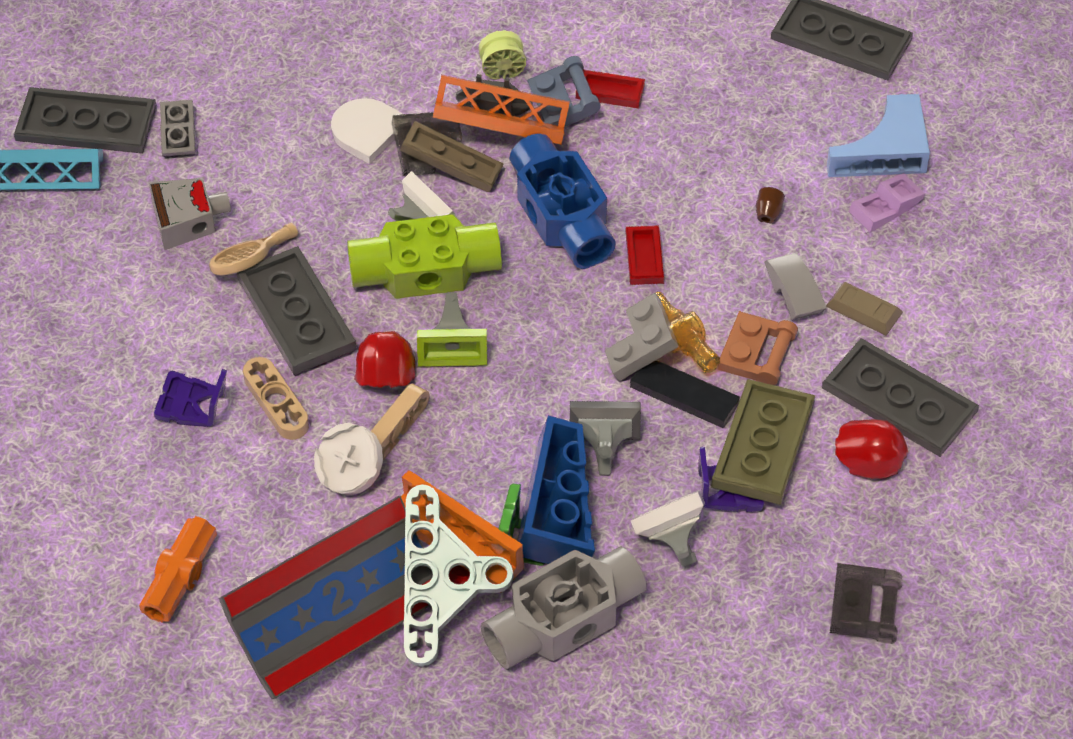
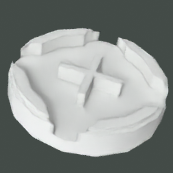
M353 423L339 424L325 432L320 439L323 441L319 449L316 448L314 454L315 472L320 482L333 492L344 495L359 494L372 486L380 474L383 463L382 446L377 436L368 428Z

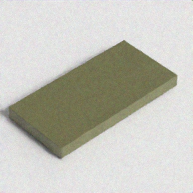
M747 379L712 477L711 488L781 505L812 412L815 395Z

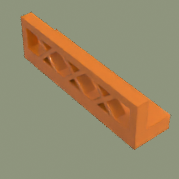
M441 74L433 118L523 137L533 134H545L551 139L552 143L562 145L570 101ZM446 83L460 86L467 97L457 104L443 101ZM467 88L475 89L477 91L470 94ZM482 92H489L494 95L499 104L489 111L482 110L473 98ZM499 95L508 96L509 98L502 101ZM516 98L525 100L531 111L522 117H515L511 115L505 105ZM469 101L473 105V107L463 106ZM531 102H536V103H541V104H540L539 106H537L536 108H534V106L532 105ZM548 105L560 107L561 112L558 125L544 123L538 111ZM502 108L505 114L496 113V111ZM534 115L538 121L529 120L527 118Z
M408 470L402 476L404 494L401 498L405 508L407 494L413 487L422 484L432 487L439 497L440 520L477 556L503 557L512 566L513 580L524 569L523 544L500 531L497 527L412 471ZM425 494L420 495L419 501L413 502V504L418 505L420 520L412 519V523L417 521L433 523L434 519L427 520L426 506L433 504V501H428ZM424 529L418 530L416 532L418 538L430 546L433 541L432 533ZM494 565L487 570L486 578L492 584H501L507 578V571L500 565ZM461 566L462 568L470 572L468 568H466L465 566Z

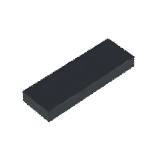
M657 360L636 371L630 380V388L721 428L725 427L740 401V396Z

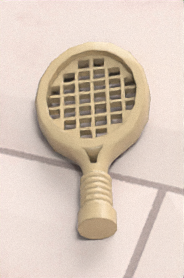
M290 222L266 238L245 241L230 246L217 253L210 260V271L215 275H229L246 270L261 262L268 255L272 246L279 245L288 239L296 238L298 230Z

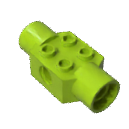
M453 214L386 222L379 237L347 240L353 288L382 284L395 299L463 291L471 273L502 269L500 240L496 222L464 226Z

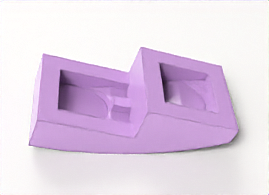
M903 173L880 182L876 193L853 201L848 212L869 232H872L910 210L924 198L925 193Z

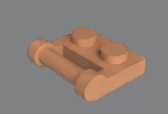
M739 311L718 361L717 370L776 385L781 375L779 368L790 341L795 339L798 332L797 325L788 320L776 322ZM768 335L777 337L767 363L763 366L756 365Z

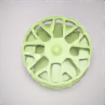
M495 31L481 40L479 56L482 60V70L486 76L497 80L500 79V73L503 79L508 74L509 78H512L524 70L526 56L523 52V43L519 35L512 31Z

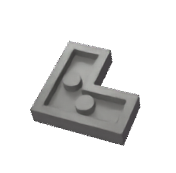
M655 293L626 309L634 333L605 350L612 373L619 381L679 347L662 301Z

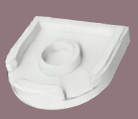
M367 98L355 99L343 104L335 111L331 120L332 134L336 144L368 164L379 156L410 125V119L405 114L381 101Z

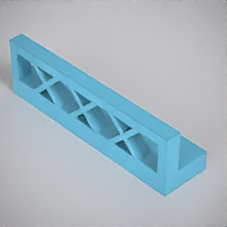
M103 149L0 150V163H6L0 169V177L6 182L0 183V190L100 189V162H103ZM59 162H72V163H71V164L69 165V167L66 169V168H65L62 164H60ZM79 162H92V182H79L70 171ZM13 163H20L30 172L20 183H13L4 174ZM27 163L39 164L34 169H32ZM45 163H54L63 172L54 182H46L37 174ZM34 176L40 183L27 182ZM67 176L72 182L61 181Z

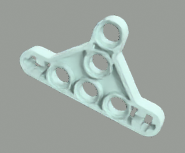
M423 484L413 487L406 497L404 596L405 654L412 664L422 667L430 665L438 657L439 631L478 593L504 592L511 586L514 577L512 566L506 559L498 556H477L440 520L438 494L435 489ZM425 494L428 501H433V504L426 506L427 520L434 519V522L417 521L412 523V519L420 520L418 505L413 504V502L419 501L420 495ZM424 529L432 533L433 541L427 548H418L412 543V537L418 530ZM458 565L465 566L470 571L468 581L460 585L454 584L449 579L450 570ZM494 565L504 567L507 571L505 581L501 584L490 583L486 578V572L490 567ZM418 566H427L432 570V579L427 584L419 585L412 580V572ZM419 602L428 603L433 610L431 617L422 622L413 619L411 611L415 604ZM433 627L432 633L425 631L426 645L432 647V649L425 651L423 658H418L416 651H411V647L418 646V632L410 633V629L425 630Z

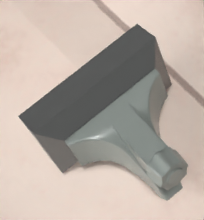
M570 401L569 421L583 425L584 439L588 440L594 448L600 476L611 475L613 457L621 441L640 440L641 402Z

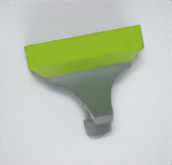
M456 292L446 293L442 318L435 328L417 330L418 367L487 365V328L472 329L464 322Z

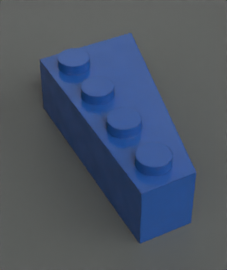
M549 415L546 419L537 444L517 539L518 542L523 544V558L549 564L573 550L593 557L595 547L594 540L591 537L592 516L588 506L589 484L585 475L586 455L582 424Z

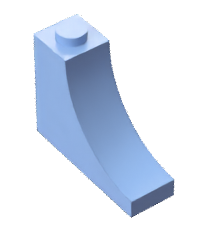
M887 95L884 117L871 133L855 142L829 147L827 160L828 177L927 173L930 151L920 95Z

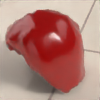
M395 331L374 332L368 334L360 344L356 357V372L354 380L360 386L369 385L378 388L389 386L394 388L407 386L415 379V357L411 345L399 333Z
M851 420L840 427L839 435L835 441V455L842 464L850 469V474L858 477L884 479L896 475L908 454V447L902 433L893 424L884 420Z

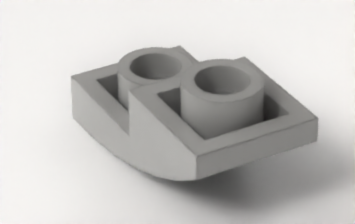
M193 101L160 102L162 157L195 154Z
M797 253L768 259L764 262L775 293L782 292L792 320L822 313L827 308L812 274Z

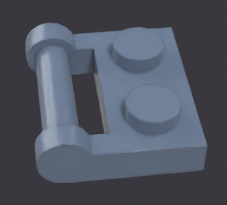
M578 56L568 57L562 65L527 80L532 94L570 101L565 126L597 113L601 108L598 97L591 92L583 73L584 65ZM572 78L581 99L580 103L574 106L563 84V81ZM548 105L540 110L544 123L558 125L561 112L560 107Z

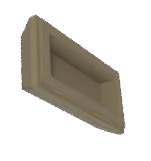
M847 282L841 284L826 305L827 308L887 336L903 313L899 307Z

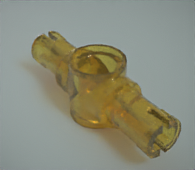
M655 292L662 301L679 346L671 352L675 354L681 351L684 355L690 356L704 373H711L716 370L720 364V357L705 342L706 332L699 316L693 311L685 314L682 310L676 309L662 292Z

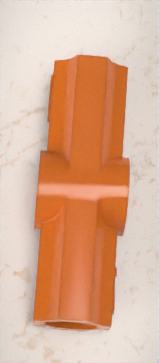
M197 516L192 519L188 518L171 549L166 548L160 554L155 567V578L139 604L140 611L148 616L149 619L161 623L169 622L186 590L191 591L195 587V584L192 583L200 578L202 561L217 536L216 527L212 526L206 519Z

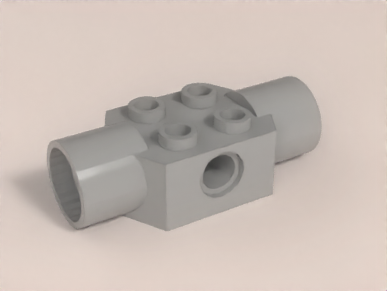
M622 546L598 559L573 550L512 584L513 606L481 623L484 641L489 651L504 669H509L535 653L555 661L615 627L616 608L646 591L647 586L644 574L634 556Z

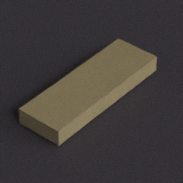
M414 121L400 151L486 192L491 191L504 165Z

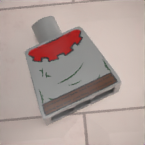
M200 178L149 183L152 204L164 250L214 233L213 215L231 212L227 192L208 196L204 180Z

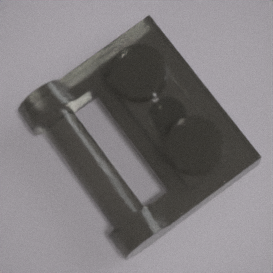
M837 563L829 633L871 638L881 643H895L898 629L895 626L897 593L902 587V574L895 570ZM872 585L880 586L883 589L880 622L869 621Z

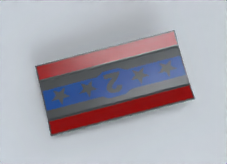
M401 496L395 497L219 597L222 609L260 683L271 699H276L404 622L406 508ZM415 532L412 537V543L418 548H424ZM418 566L412 572L411 577L416 584L424 585L430 582L433 572L427 566ZM425 602L415 604L412 608L411 616L416 615L430 605Z

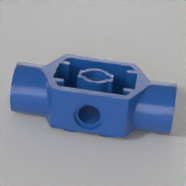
M533 134L519 141L513 147L509 156L510 163L517 172V200L545 245L563 246L574 265L580 269H587L603 263L611 256L616 246L615 239L605 225L607 223V196L577 151H558L551 139L545 134Z

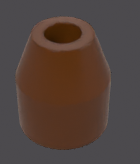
M763 187L759 190L755 207L757 219L760 222L771 224L779 216L785 199L782 191L773 187Z

